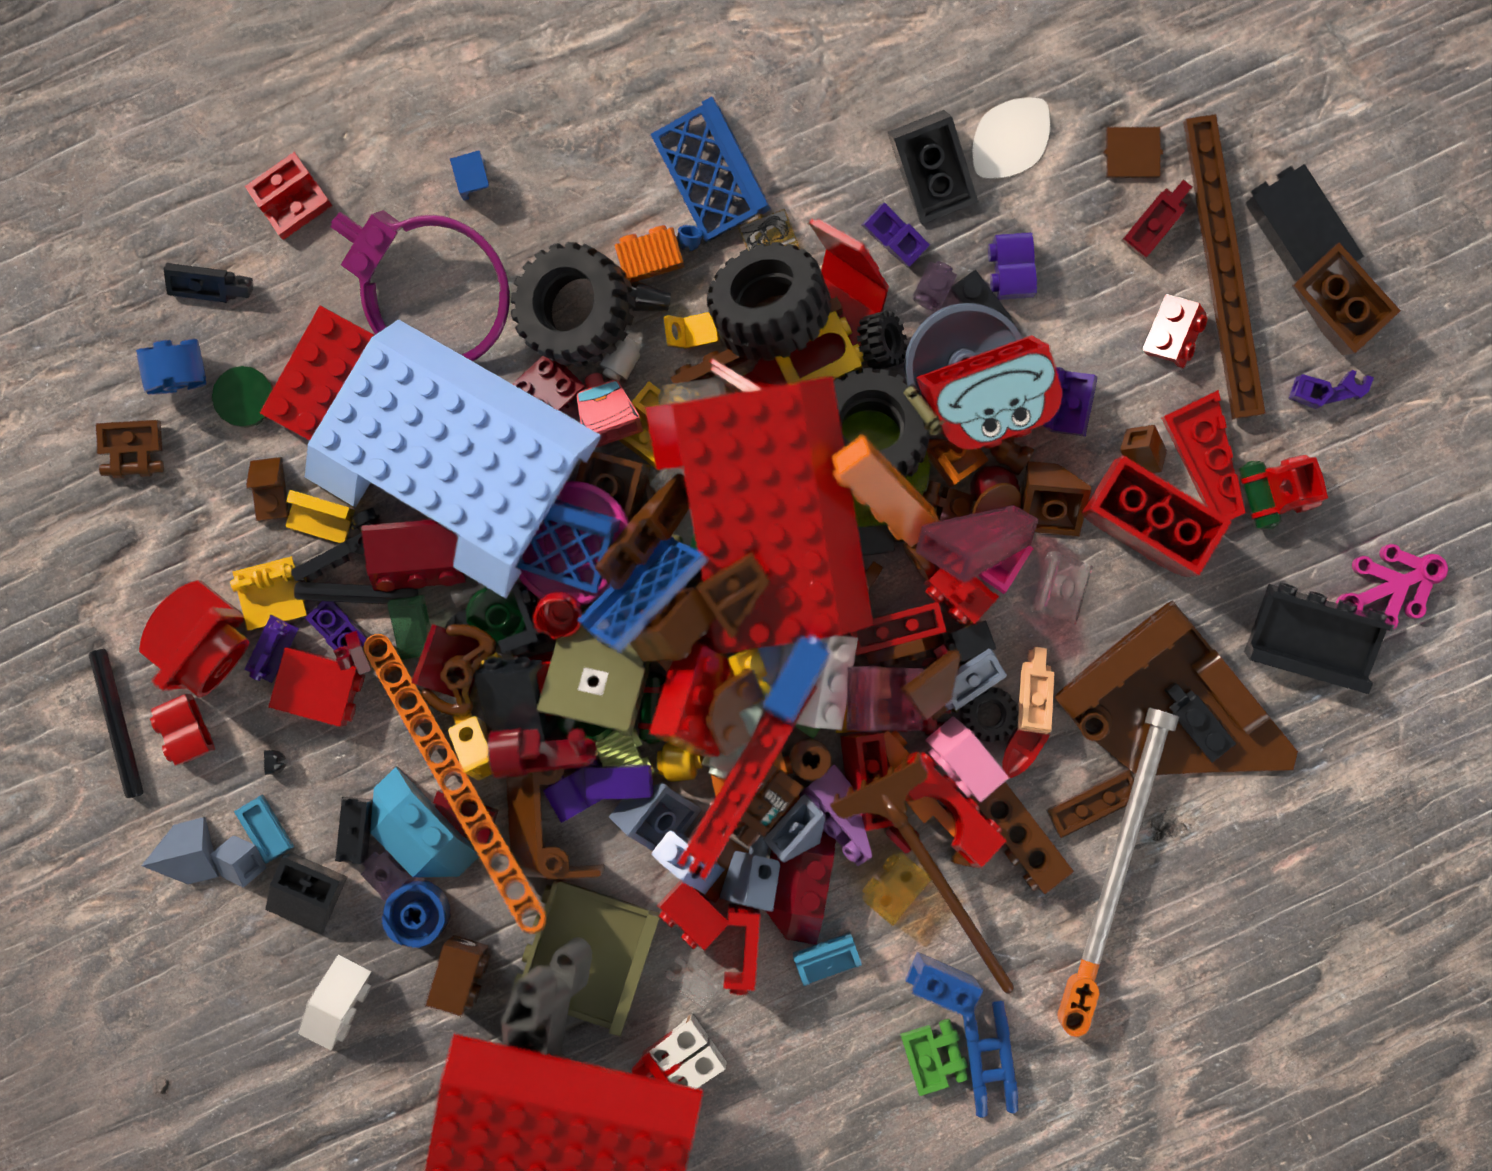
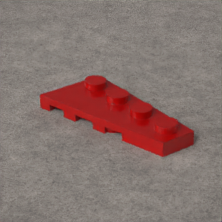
M1219 390L1161 417L1203 504L1228 520H1232L1244 514L1245 508L1238 476L1235 474L1232 449L1229 446L1226 434L1225 416L1222 415L1219 402L1221 398Z

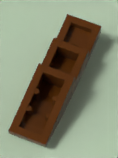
M681 472L676 473L633 517L594 567L613 589H621L636 566L646 564L660 541L670 539L690 509L685 477Z

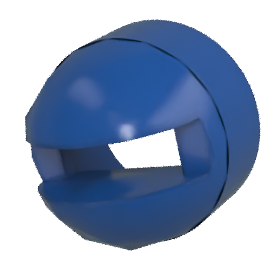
M692 225L680 226L677 233V242L680 248L684 250L686 247L689 248V251L697 249L701 243V229Z

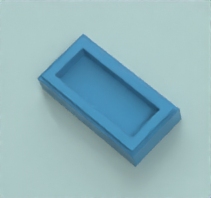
M263 795L258 796L234 811L252 843L256 845L265 864L294 848L293 843Z

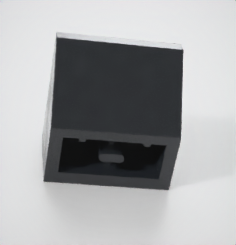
M291 852L282 856L269 887L265 910L323 934L348 876Z

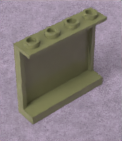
M556 879L552 886L546 885L541 900L542 903L546 904L544 909L546 925L542 931L536 933L533 945L527 943L521 960L526 963L523 975L517 973L512 991H514L516 983L536 967H549L554 953L571 939L576 937L583 938L592 949L587 985L570 998L568 1015L610 1029V1034L621 1037L660 918L658 916L660 913ZM539 914L536 915L533 927L537 926L540 922L541 916Z

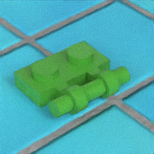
M950 1019L939 1021L942 1033L934 1037L930 1025L900 1034L919 1096L948 1088L949 1085L945 1076L947 1074L954 1073L957 1083L969 1079L966 1072L968 1064L965 1056L961 1055L957 1042L960 1038L957 1030L953 1029ZM946 1046L950 1060L941 1063L937 1048Z

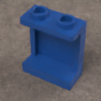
M918 951L905 978L906 982L914 985L912 992L915 995L967 1018L972 1016L983 991L974 976Z

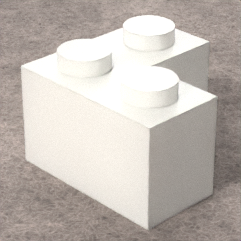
M338 955L308 1001L298 1034L329 1050H332L337 1040L343 1042L351 1028L350 1023L357 1011L353 1007L357 1001L363 1003L371 989V985L367 984L371 971Z

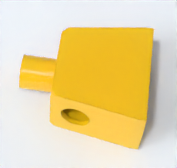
M471 712L464 717L452 716L456 725L450 727L448 732L464 773L478 781L492 775L488 760L489 736L485 722L477 716L473 717Z

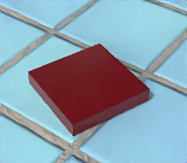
M432 624L411 683L455 697L453 690L449 689L445 681L441 680V672L445 667L444 664L450 658L457 655L466 656L480 646L479 641L466 636H449L446 633V628ZM477 654L476 656H474L473 658H471L470 660H472V661L474 662V660H475L477 657H479L478 654ZM457 666L455 668L457 675H465V673H462L463 669ZM473 678L469 689V694L471 693L473 684L475 682V678Z

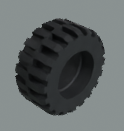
M567 242L564 247L557 243L550 245L549 252L540 250L534 255L535 261L532 263L527 261L522 267L525 272L522 277H516L514 285L517 286L516 293H511L510 302L515 305V309L511 310L512 320L518 323L515 328L518 335L525 339V344L532 350L562 365L570 366L573 364L580 367L587 366L588 360L593 363L602 361L604 358L603 353L606 352L611 355L617 350L616 342L618 340H625L628 335L624 332L626 325L631 326L634 316L629 314V311L635 308V298L628 294L633 289L630 281L624 278L625 272L610 258L586 244L581 246L577 242ZM574 280H589L594 290V304L588 318L580 326L570 331L561 332L557 330L552 318V307L557 294L565 285Z
M772 242L770 246L760 244L756 245L755 249L741 251L738 257L735 259L733 257L725 263V267L717 271L714 277L715 280L711 281L708 289L707 306L724 345L732 350L734 354L743 358L746 356L747 359L759 361V358H763L765 361H773L775 357L782 356V358L791 356L790 353L797 349L801 351L806 348L807 342L810 340L814 341L819 336V329H824L828 321L827 316L831 312V297L818 262L806 250L799 249L798 246L788 243L786 246H783L780 242ZM784 295L780 300L771 305L754 308L768 298Z
M862 368L861 374L856 375L854 370L845 373L843 381L840 378H836L834 385L841 428L843 422L848 417L860 411H878L889 416L897 424L900 430V437L890 447L878 451L905 478L906 475L912 477L918 470L919 463H922L925 458L930 430L925 429L926 422L905 396L904 391L910 386H913L918 394L920 390L914 384L907 386L905 384V377L899 374L896 377H892L889 375L890 370L881 369L880 373H873L872 368ZM912 394L910 397L913 399L916 395ZM843 435L844 446L846 448L851 443Z

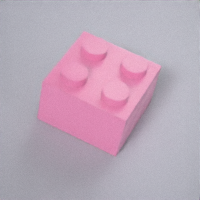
M953 716L925 739L932 748L928 751V754L947 773L946 775L956 782L958 788L967 798L972 794L981 802L1009 778L975 735Z

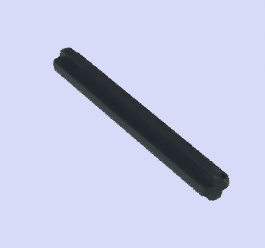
M106 649L94 650L89 653V659L124 795L126 798L141 796L144 791L108 652Z

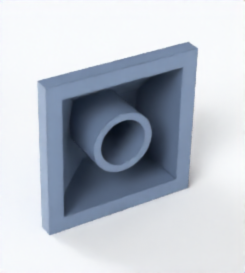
M664 783L653 786V797L622 799L609 818L627 836L654 851L670 830L684 834L702 809Z

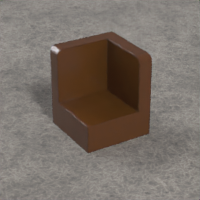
M1149 425L1126 429L1120 448L1122 455L1151 473L1162 472L1167 449L1156 426Z

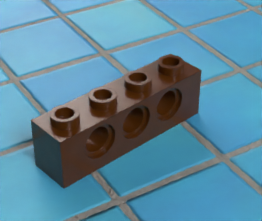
M1003 782L981 802L972 794L969 796L980 807L978 812L986 820L989 818L1002 829L1000 834L1007 840L1004 844L1008 849L1004 851V854L1014 866L1021 865L1026 872L1022 877L1033 891L1039 889L1042 893L1046 894L1074 872L1006 782ZM997 801H1003L1005 804L1004 814L1000 817H993L990 811L992 804ZM1015 826H1022L1024 829L1023 838L1018 842L1011 841L1009 836L1011 829ZM1033 851H1041L1043 855L1042 862L1037 866H1030L1028 862L1029 855Z

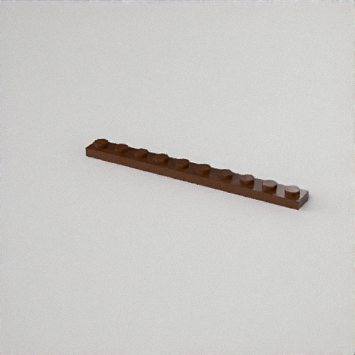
M1216 114L1187 118L1183 124L1232 420L1264 415L1266 413Z

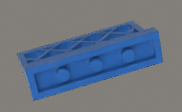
M713 96L702 101L703 105L650 134L697 227L701 229L706 243L758 214L763 215L772 210ZM702 115L706 122L703 137L688 133L691 121ZM684 125L683 131L678 130L679 127ZM671 132L681 135L676 151L666 149L660 138ZM709 132H711L714 140L708 138ZM686 137L701 141L697 157L681 153ZM706 143L719 147L720 154L717 164L701 159ZM668 154L675 156L673 163ZM680 158L695 162L690 178L678 175L676 168ZM723 158L725 159L728 167L722 165ZM700 164L715 168L710 184L695 180ZM720 169L732 173L734 180L731 190L715 186ZM682 181L688 182L687 189ZM693 184L709 189L704 205L692 202L690 194ZM737 185L739 186L742 194L735 192ZM714 190L729 195L724 211L709 207ZM733 197L745 199L750 210L740 216L729 213ZM696 208L702 209V212H701V215H700V216H699V214H698ZM707 211L723 215L719 227L708 233L704 225ZM727 217L733 218V220L726 223Z
M555 499L543 519L547 530L533 536L529 544H532L539 560L529 564L524 562L521 556L515 567L596 594L599 592L603 577L594 569L597 565L595 558L599 556V562L612 544L614 533L619 530L621 520ZM550 520L557 522V524L553 526ZM566 525L571 528L576 539L563 546L555 529ZM579 530L585 531L587 533L581 535ZM550 533L558 549L545 556L537 540ZM592 534L604 538L601 551L594 555L591 554L584 541L585 538ZM579 543L586 559L573 565L565 549ZM558 553L561 554L568 567L567 570L561 573L554 572L547 559ZM587 562L590 563L595 573L592 584L582 581L576 570ZM542 563L544 568L538 567L537 565ZM570 572L573 578L566 576V574Z
M673 536L669 540L660 541L646 564L637 565L621 589H613L609 586L582 614L578 621L601 644L604 642L620 653L708 559L703 553L675 540Z

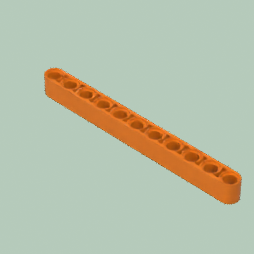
M382 634L371 635L364 643L366 657L517 924L527 934L539 933L546 925V915L468 776L464 773L460 762L415 684L411 683L412 678L391 641ZM377 645L387 646L386 653L381 657L372 655V650ZM397 670L402 672V677L398 682L389 683L386 681L391 671ZM406 697L417 698V704L413 709L405 710L401 707L402 701ZM422 723H430L432 725V731L427 736L416 734L417 727ZM444 749L448 752L447 758L443 762L434 763L431 761V755L435 750ZM451 776L462 777L463 783L459 789L450 790L446 787V782ZM468 802H474L478 805V811L472 817H465L461 813L463 805ZM483 829H489L494 833L492 841L486 845L480 844L476 840L477 834ZM505 856L509 859V866L505 871L496 872L492 869V862L496 857ZM514 883H520L525 887L524 895L517 900H513L507 895L509 886ZM533 910L540 914L541 919L537 926L527 927L523 924V916L528 911Z

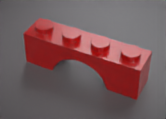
M919 752L910 753L904 759L907 760L908 765L915 761L916 754ZM922 752V761L928 770L927 779L911 789L905 800L910 802L930 797L942 802L951 812L955 823V834L951 846L973 868H982L1007 841L1000 834L1002 829L989 818L986 820L978 812L980 810L978 804L969 797L964 798L956 790L958 788L956 782L945 774L942 776L934 768L936 763L933 759ZM902 762L897 766L894 772L901 768Z

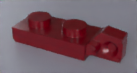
M1183 179L1173 192L1167 188L1163 192L1161 191L1121 241L1145 260L1185 212L1187 204L1182 200L1192 189V186Z

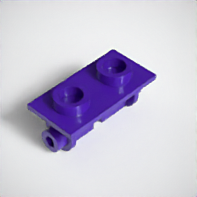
M270 615L244 669L250 672L249 676L258 681L262 678L273 683L279 670L284 649L291 646L299 628Z

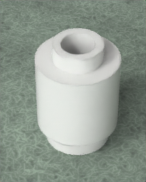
M626 336L624 341L618 340L616 342L617 350L611 355L607 353L600 364L605 369L603 374L612 380L620 381L621 378L627 380L641 356L639 351L642 346Z

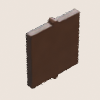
M1107 127L1106 149L1103 152L1104 156H1106V178H1160V156L1163 154V150L1160 149V127Z

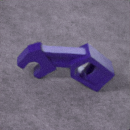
M1351 370L1344 376L1337 387L1332 388L1329 381L1301 374L1295 377L1288 399L1313 409L1350 398L1358 400L1370 391L1374 377L1364 376L1362 384L1358 385L1354 380L1357 371ZM1313 387H1316L1317 390H1322L1323 395L1320 396V399L1310 397Z

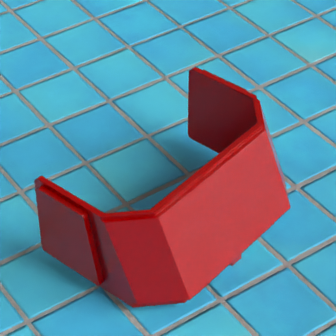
M811 219L809 225L826 248L821 272L831 299L838 298L843 310V314L838 317L839 319L845 317L852 334L848 335L852 346L858 344L860 347L861 342H857V336H860V333L857 332V327L861 326L859 322L864 316L883 312L889 285L863 243L820 219L816 221ZM826 333L817 337L814 341L807 342V347L801 351L797 349L791 352L789 358L800 379L840 359L845 353L846 346L840 335ZM761 358L754 369L743 376L738 375L714 359H711L709 362L713 366L710 370L726 387L736 393L787 384L776 360L765 361Z

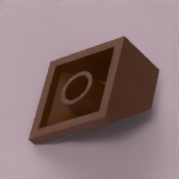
M1028 461L1022 483L1019 531L1080 537L1084 521L1082 512L1088 504L1091 486L1059 464Z
M957 650L948 651L900 689L922 719L927 720L931 717L934 721L948 710L946 704L952 699L961 656Z

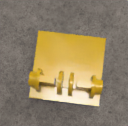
M293 556L233 571L234 579L230 581L233 592H238L247 631L265 627L270 615L283 621L307 616L304 600H297L294 596L295 584L299 581H295L291 574V570L295 568Z

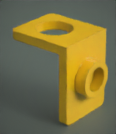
M709 312L684 318L671 315L664 316L666 343L669 347L688 349L719 342L720 335ZM673 324L676 326L678 331L677 340L675 339L672 333Z

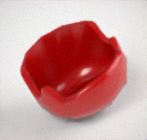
M553 592L538 602L533 620L537 632H544L551 639L571 636L579 630L581 624L578 619L582 616L583 612L579 601L575 597L565 592Z

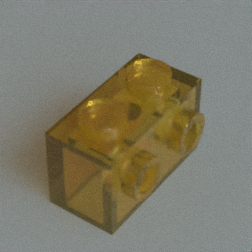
M902 851L897 856L893 853L883 864L882 868L885 871L878 879L873 877L862 890L865 893L862 898L864 903L892 926H894L931 881L926 871Z

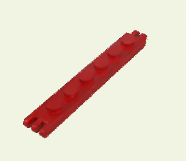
M814 686L792 726L765 712L751 736L752 740L747 743L679 859L678 865L683 867L690 856L694 858V861L688 871L694 874L699 864L702 863L705 867L702 869L699 877L704 880L707 878L812 698L817 686Z

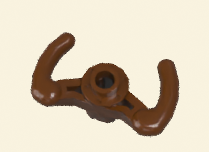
M457 624L447 627L446 633L449 636L471 637L480 643L479 647L466 656L457 655L450 658L444 664L445 667L441 672V680L445 681L448 688L453 690L457 703L450 704L445 702L428 688L422 690L421 696L431 707L441 713L464 717L473 709V701L471 700L469 689L474 673L481 661L495 653L496 641L487 632L475 626ZM478 654L479 657H477V658L474 660V662H473L472 660H470L471 658H473L474 656H476V655ZM457 666L463 669L462 673H465V675H457L455 668Z

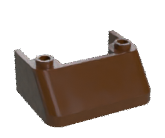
M564 769L530 772L526 776L506 778L510 852L524 876L547 879L602 876L605 871L604 864L570 866L569 857L563 849L543 847L540 785L556 783L563 776Z

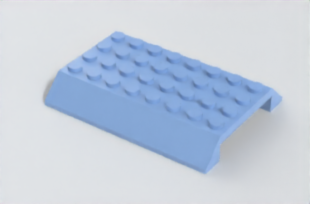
M397 320L370 339L309 441L305 478L353 507L358 505L369 484L372 482L457 533L459 536L453 567L502 597L507 598L522 572L515 567L576 463L579 459L587 463L602 435L401 320Z

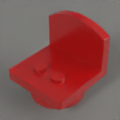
M196 580L176 589L157 606L142 633L139 652L160 668V671L151 682L160 690L188 689L198 698L209 694L230 674L249 646V640L236 630V627H239L244 621L243 614L202 581Z

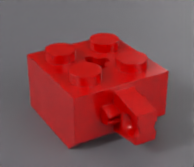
M952 554L936 568V572L928 580L923 582L927 587L924 592L934 602H943L949 607L950 610L947 614L958 624H975L996 602L999 596L995 592L993 593Z

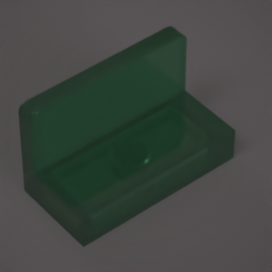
M424 594L390 600L387 605L400 659L420 657L431 628Z

